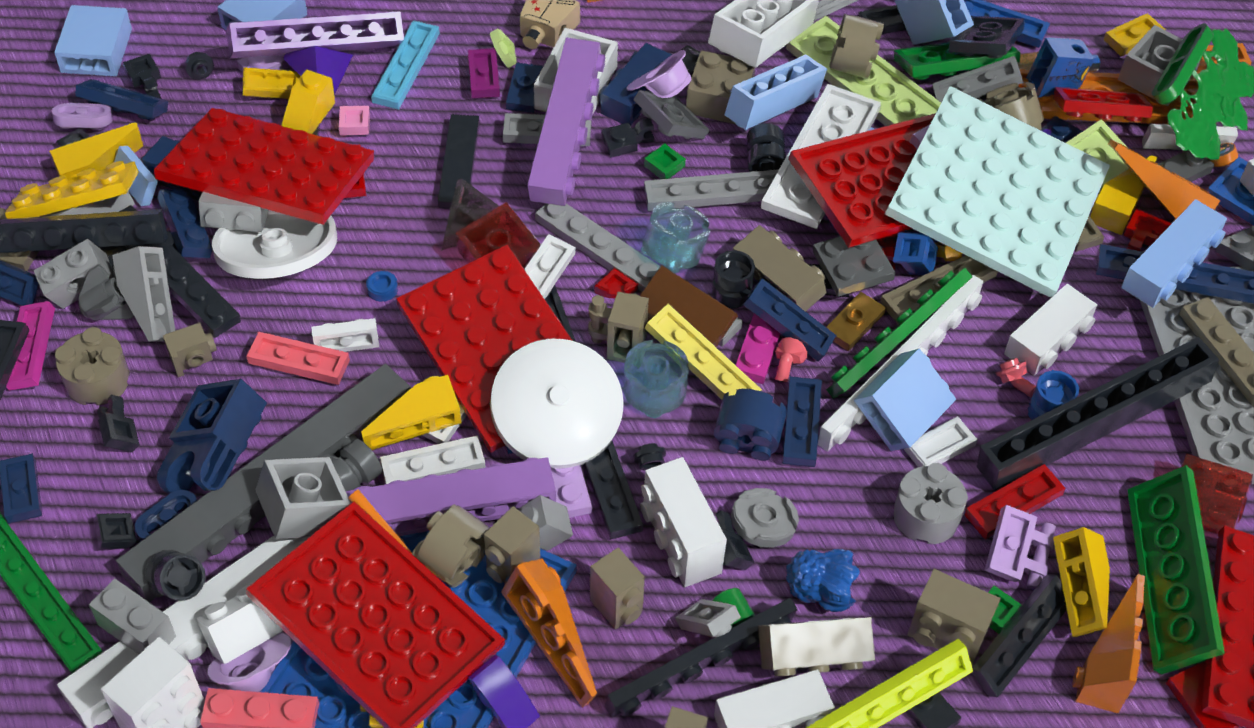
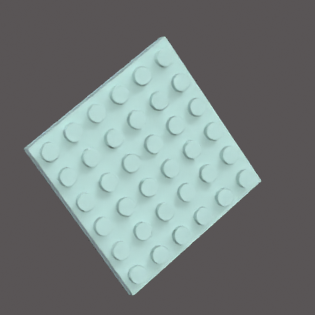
M950 86L885 215L1052 298L1059 288L1110 165Z

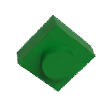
M663 144L644 158V167L660 179H670L682 170L686 164V159L667 144Z
M994 585L988 593L1001 599L989 627L999 634L1022 604Z

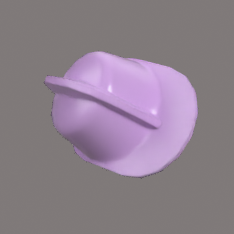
M681 50L674 53L655 69L627 86V90H634L645 86L657 97L670 98L677 95L691 82V76L682 61L686 52Z
M280 632L226 664H223L216 658L208 667L207 674L211 681L224 684L227 690L260 692L267 685L270 676L275 670V665L289 652L291 639L287 634Z

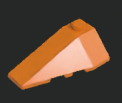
M1110 139L1108 145L1164 209L1175 217L1174 221L1195 199L1213 210L1218 206L1220 200L1203 188L1174 172H1170L1153 161L1150 162L1144 156Z

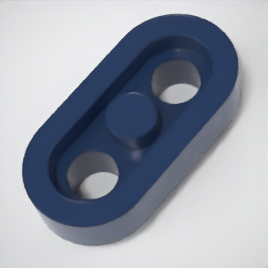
M176 490L144 512L135 523V531L140 542L150 536L153 530L161 528L179 515L178 511L187 509L197 501L196 496L188 490Z

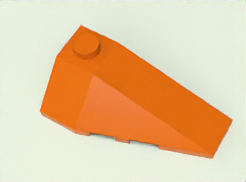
M543 559L523 562L516 566L501 593L583 708L596 696L597 691L564 589L560 584V577L554 568L547 566Z
M1137 574L1108 622L1107 628L1104 629L1088 655L1083 667H1076L1072 687L1078 688L1076 702L1119 713L1135 686L1141 654V641L1137 640L1143 621L1139 616L1144 601V575Z

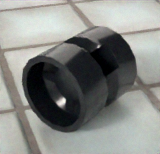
M759 124L751 128L747 133L749 172L778 170L786 159L784 150L785 140L782 129L777 125Z
M737 250L726 251L720 254L715 261L712 295L715 300L728 308L744 306V302L752 292L755 264L748 254Z
M162 550L156 553L149 560L145 570L147 583L152 590L178 601L189 600L195 597L202 590L205 583V569L202 563L196 557L175 550Z

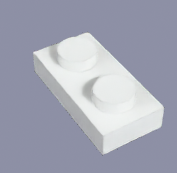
M375 318L358 319L335 324L327 323L311 327L314 345L343 352L379 347Z

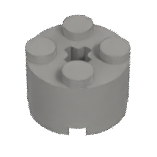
M932 463L929 466L915 468L908 472L900 483L894 504V521L898 529L909 539L914 541L917 539L928 541L927 544L942 543L955 534L966 506L968 494L960 479L948 471L943 464Z

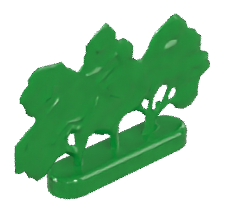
M1203 23L1189 31L1151 93L1154 99L1161 105L1172 102L1178 96L1181 98V109L1174 108L1167 115L1168 124L1176 134V146L1180 147L1183 151L1189 150L1195 158L1203 159L1207 157L1210 160H1218L1220 158V138L1216 128L1217 122H1221L1224 127L1237 126L1240 130L1248 131L1247 113L1240 102V97L1247 96L1251 98L1254 94V67L1246 62H1239L1238 43L1227 28L1223 31L1220 29H1213L1212 31L1206 23ZM1212 40V51H1206L1207 47L1209 46ZM1203 56L1207 68L1197 73L1195 68ZM1211 57H1215L1218 63L1215 64ZM1191 75L1198 82V91L1195 95H1189L1184 90ZM1190 98L1195 99L1196 103L1193 104ZM1186 100L1192 107V118L1188 116V113L1186 111L1185 107L1188 106ZM1182 111L1185 113V120L1182 118Z

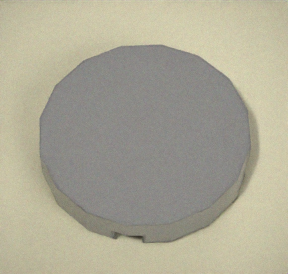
M754 488L744 491L735 501L731 512L732 526L738 535L747 542L759 547L774 548L786 544L793 538L799 522L798 511L791 500L785 496L781 498L776 495V491L767 488Z

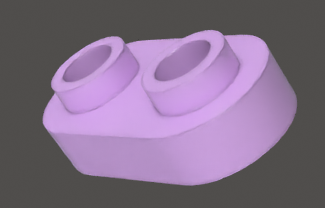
M64 103L52 109L53 122L62 129L90 128L91 130H103L112 122L111 108L104 104Z

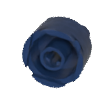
M737 389L736 394L730 396L729 392L725 393L714 429V436L720 442L719 449L728 454H736L739 450L751 453V456L757 460H769L771 454L776 452L779 446L787 414L785 405L781 402L780 407L772 402L773 396L754 389Z

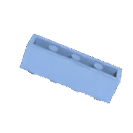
M804 55L738 83L732 87L725 116L734 121L737 126L747 130L811 101L819 95L827 68L809 56Z
M1195 199L1130 266L1121 288L1152 308L1161 299L1168 300L1176 289V283L1178 281L1183 283L1191 274L1193 265L1195 263L1200 265L1205 260L1210 251L1209 248L1211 246L1216 248L1226 234L1222 229L1227 218Z

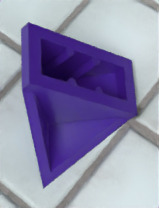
M312 46L286 53L283 59L300 76L307 69L332 78L335 94L353 55L319 46Z

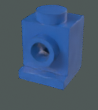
M898 233L893 262L901 264L909 275H925L934 271L938 247L929 236L923 233Z

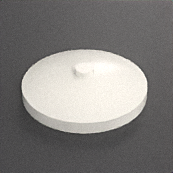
M269 210L262 232L219 228L213 236L212 248L217 264L230 274L254 279L276 278L301 272L325 259L335 248L337 230L332 216L322 225Z
M545 339L520 348L503 363L493 383L490 409L497 433L512 452L524 460L548 457L551 468L562 469L584 464L606 449L614 438L622 419L623 394L614 370L597 352L571 340Z

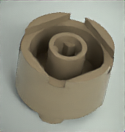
M844 14L829 67L836 71L868 79L872 68V62L869 61L870 59L876 60L880 44L875 42V40L880 39L884 23Z
M1025 82L1026 87L1022 88L1018 87V83H1012L986 93L987 99L984 103L1038 130L1042 129L1041 123L1044 117L1033 83Z
M91 327L83 333L73 336L55 351L56 367L67 394L75 402L86 405V402H96L97 405H104L108 403V397L111 394L121 396L126 390L130 370L120 343L112 335L102 332L99 328Z
M453 504L444 514L438 511L432 516L427 524V529L430 532L425 540H422L415 547L412 554L435 576L452 588H455L469 577L464 571L471 565L476 568L485 556L484 533L491 527L461 506Z

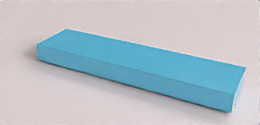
M413 20L404 36V40L400 43L372 94V103L400 109L440 34L438 26Z

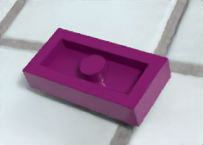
M496 49L468 50L472 98L500 97Z

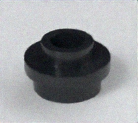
M194 52L187 57L185 70L191 78L201 80L207 78L213 72L214 62L208 54ZM199 65H204L202 68L197 69Z
M656 443L642 445L638 448V452L633 455L634 462L638 463L641 470L656 467L665 463L666 450L663 447H658Z

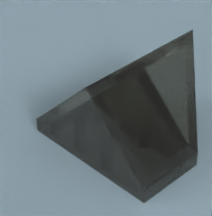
M463 179L457 180L441 251L488 234H493L495 231L500 206Z

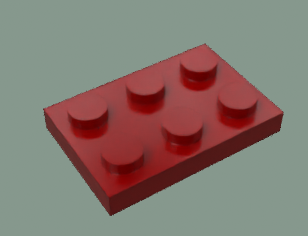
M1055 87L1053 99L1068 116L1083 117V113L1095 114L1096 118L1112 119L1113 115L1124 116L1125 120L1136 122L1141 121L1142 118L1152 117L1153 106L1141 93Z

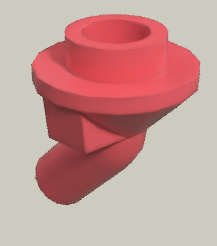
M791 337L783 338L775 351L777 359H780L775 380L788 382L791 365L804 363L807 358V350L803 343Z
M1016 357L999 364L1001 370L996 372V375L1001 378L1003 384L1011 382L1015 388L1032 398L1036 386L1022 377L1027 373L1026 361L1019 362Z

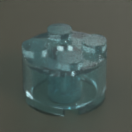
M662 203L653 209L643 238L641 251L673 273H679L681 269L692 268L700 262L710 234L708 228L710 223L704 214L693 207L684 205L683 209L674 208L675 203Z
M649 340L635 345L628 352L624 364L623 392L630 405L650 418H658L662 414L678 408L687 395L689 367L686 354L678 346L664 341V344H659Z

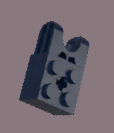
M242 379L198 385L169 437L174 443L157 473V481L161 489L167 494L176 490L189 491L194 482L204 491L222 488L238 457L246 449L247 441L255 426L260 422L261 414L267 402Z

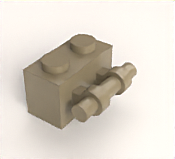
M617 292L612 308H607L602 296L596 295L592 298V303H590L588 308V315L591 319L588 323V333L594 343H601L603 340L607 341V359L638 366L647 337L645 326L648 322L649 298L641 297L637 294Z

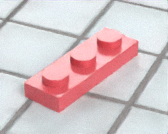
M258 332L247 354L248 364L335 385L340 384L350 361L348 352L263 332Z
M208 688L200 723L202 728H315L319 700L318 697Z

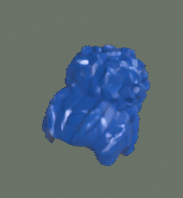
M834 549L826 553H820L816 550L797 552L792 557L791 563L786 566V580L789 583L791 595L804 603L818 602L823 609L835 613L849 609L856 602V599L851 598L850 586L860 574V570L852 565L853 552L844 549Z

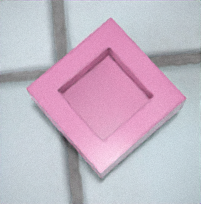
M340 106V135H369V106Z

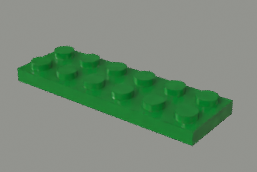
M1185 465L1127 489L1139 573L1145 576L1144 607L1153 669L1161 675L1225 654L1194 472Z

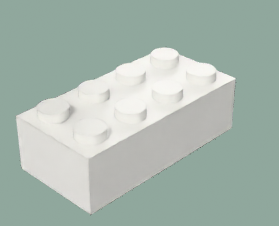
M734 0L714 15L708 43L718 48L721 52L728 53L749 66L756 68L813 24L819 0Z

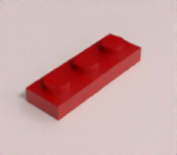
M1043 464L967 507L964 515L981 536L987 539L994 535L1001 508L1005 505L1031 514L1062 496L1066 488L1049 468Z

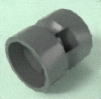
M359 439L353 440L341 449L339 458L335 456L330 458L345 491L360 487V483L369 484L382 474V467L378 458Z

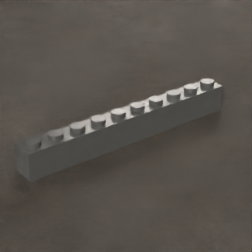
M384 364L229 477L222 488L207 493L118 558L116 562L123 578L149 603L156 597L163 596L152 590L146 580L145 570L147 564L156 553L162 550H175L196 557L203 563L212 555L221 553L228 543L240 534L249 532L256 522L266 516L255 491L265 460L331 458L332 456L339 458L341 449L355 439L363 441L361 431L408 392L411 386L387 364Z

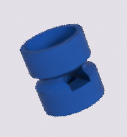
M1052 370L1042 374L1038 379L1028 406V416L1030 419L1033 420L1077 398L1079 385L1076 380L1063 371Z

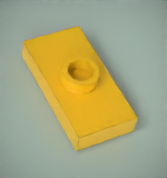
M243 67V96L289 99L292 87L301 76L296 71Z

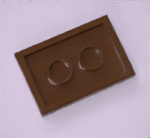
M663 265L660 266L640 295L641 297L649 298L648 322L669 304L715 347H717L738 317L736 312Z

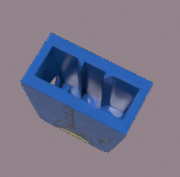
M1047 37L1026 79L1034 84L1038 97L1054 95L1055 87L1078 89L1081 87L1088 72L1099 70L1100 59L1097 55H1092L1081 40Z

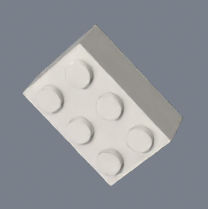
M564 28L534 83V108L547 112L563 46L567 37L600 42L601 54L605 55L603 72H598L597 76L599 79L598 95L592 96L591 103L594 105V113L600 101L599 95L602 88L608 85L617 68L618 42Z
M681 457L645 470V484L641 486L644 497L643 503L640 504L641 512L646 522H652L655 528L654 537L656 543L661 550L665 548L669 556L668 565L673 576H679L685 588L722 574L727 539L684 458Z
M161 637L152 642L101 688L119 728H197L201 725L200 721L205 701L192 667L186 659Z

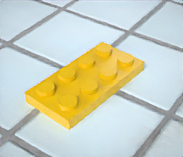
M117 161L107 165L106 169L95 171L94 168L79 172L76 177L67 179L66 176H59L50 180L49 184L38 186L37 183L26 185L20 189L19 194L12 200L11 205L5 212L6 218L39 217L127 194L139 171L135 161L126 164L123 161Z

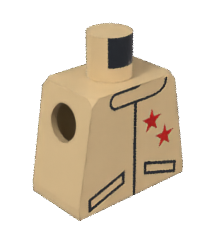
M526 0L520 14V35L523 37L524 45L530 49H536L540 43L555 47L564 28L574 30L579 25L580 2L576 0Z

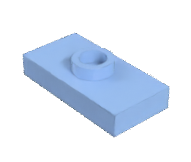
M119 146L114 162L123 161L126 164L135 161L139 171L128 191L140 206L150 205L158 181L129 146Z

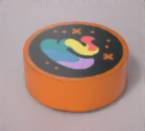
M1220 144V158L1218 160H1210L1214 167L1229 165L1237 159L1238 152L1235 144Z

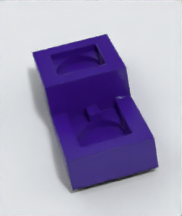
M494 655L468 677L482 704L492 710L501 728H528L540 717L523 687L499 656Z

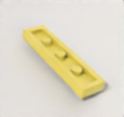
M669 304L647 322L645 329L721 399H723L724 394L729 392V396L735 395L737 389L762 390Z

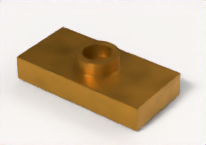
M860 292L826 328L837 335L833 342L849 352L885 314L886 307Z

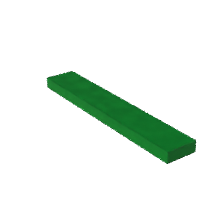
M0 514V577L70 673L73 674L102 654L103 651Z

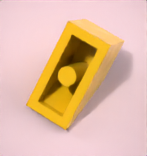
M306 69L292 87L281 126L313 134L335 104L332 78Z

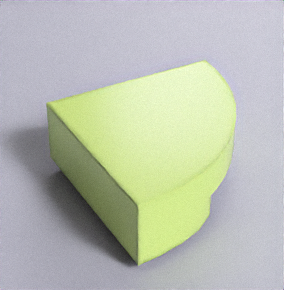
M498 28L490 32L492 43L503 63L508 68L515 65L514 43Z

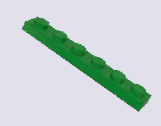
M963 268L956 274L952 270L949 271L937 282L940 288L935 292L929 289L916 300L919 306L914 311L909 307L895 319L898 325L893 330L887 327L874 338L877 342L874 347L869 349L868 346H865L853 357V360L856 362L849 369L844 365L830 377L834 382L825 390L833 399L846 392L973 276L966 268Z

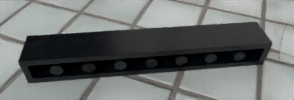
M1197 337L981 445L977 468L994 491H997L1041 465L1045 464L1047 466L1212 382L1219 359Z

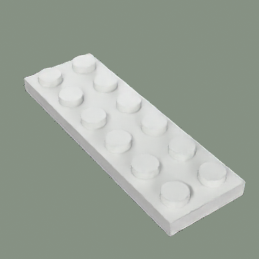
M827 84L763 197L761 209L817 229L825 213L788 160L790 152L869 131L880 111L881 102Z

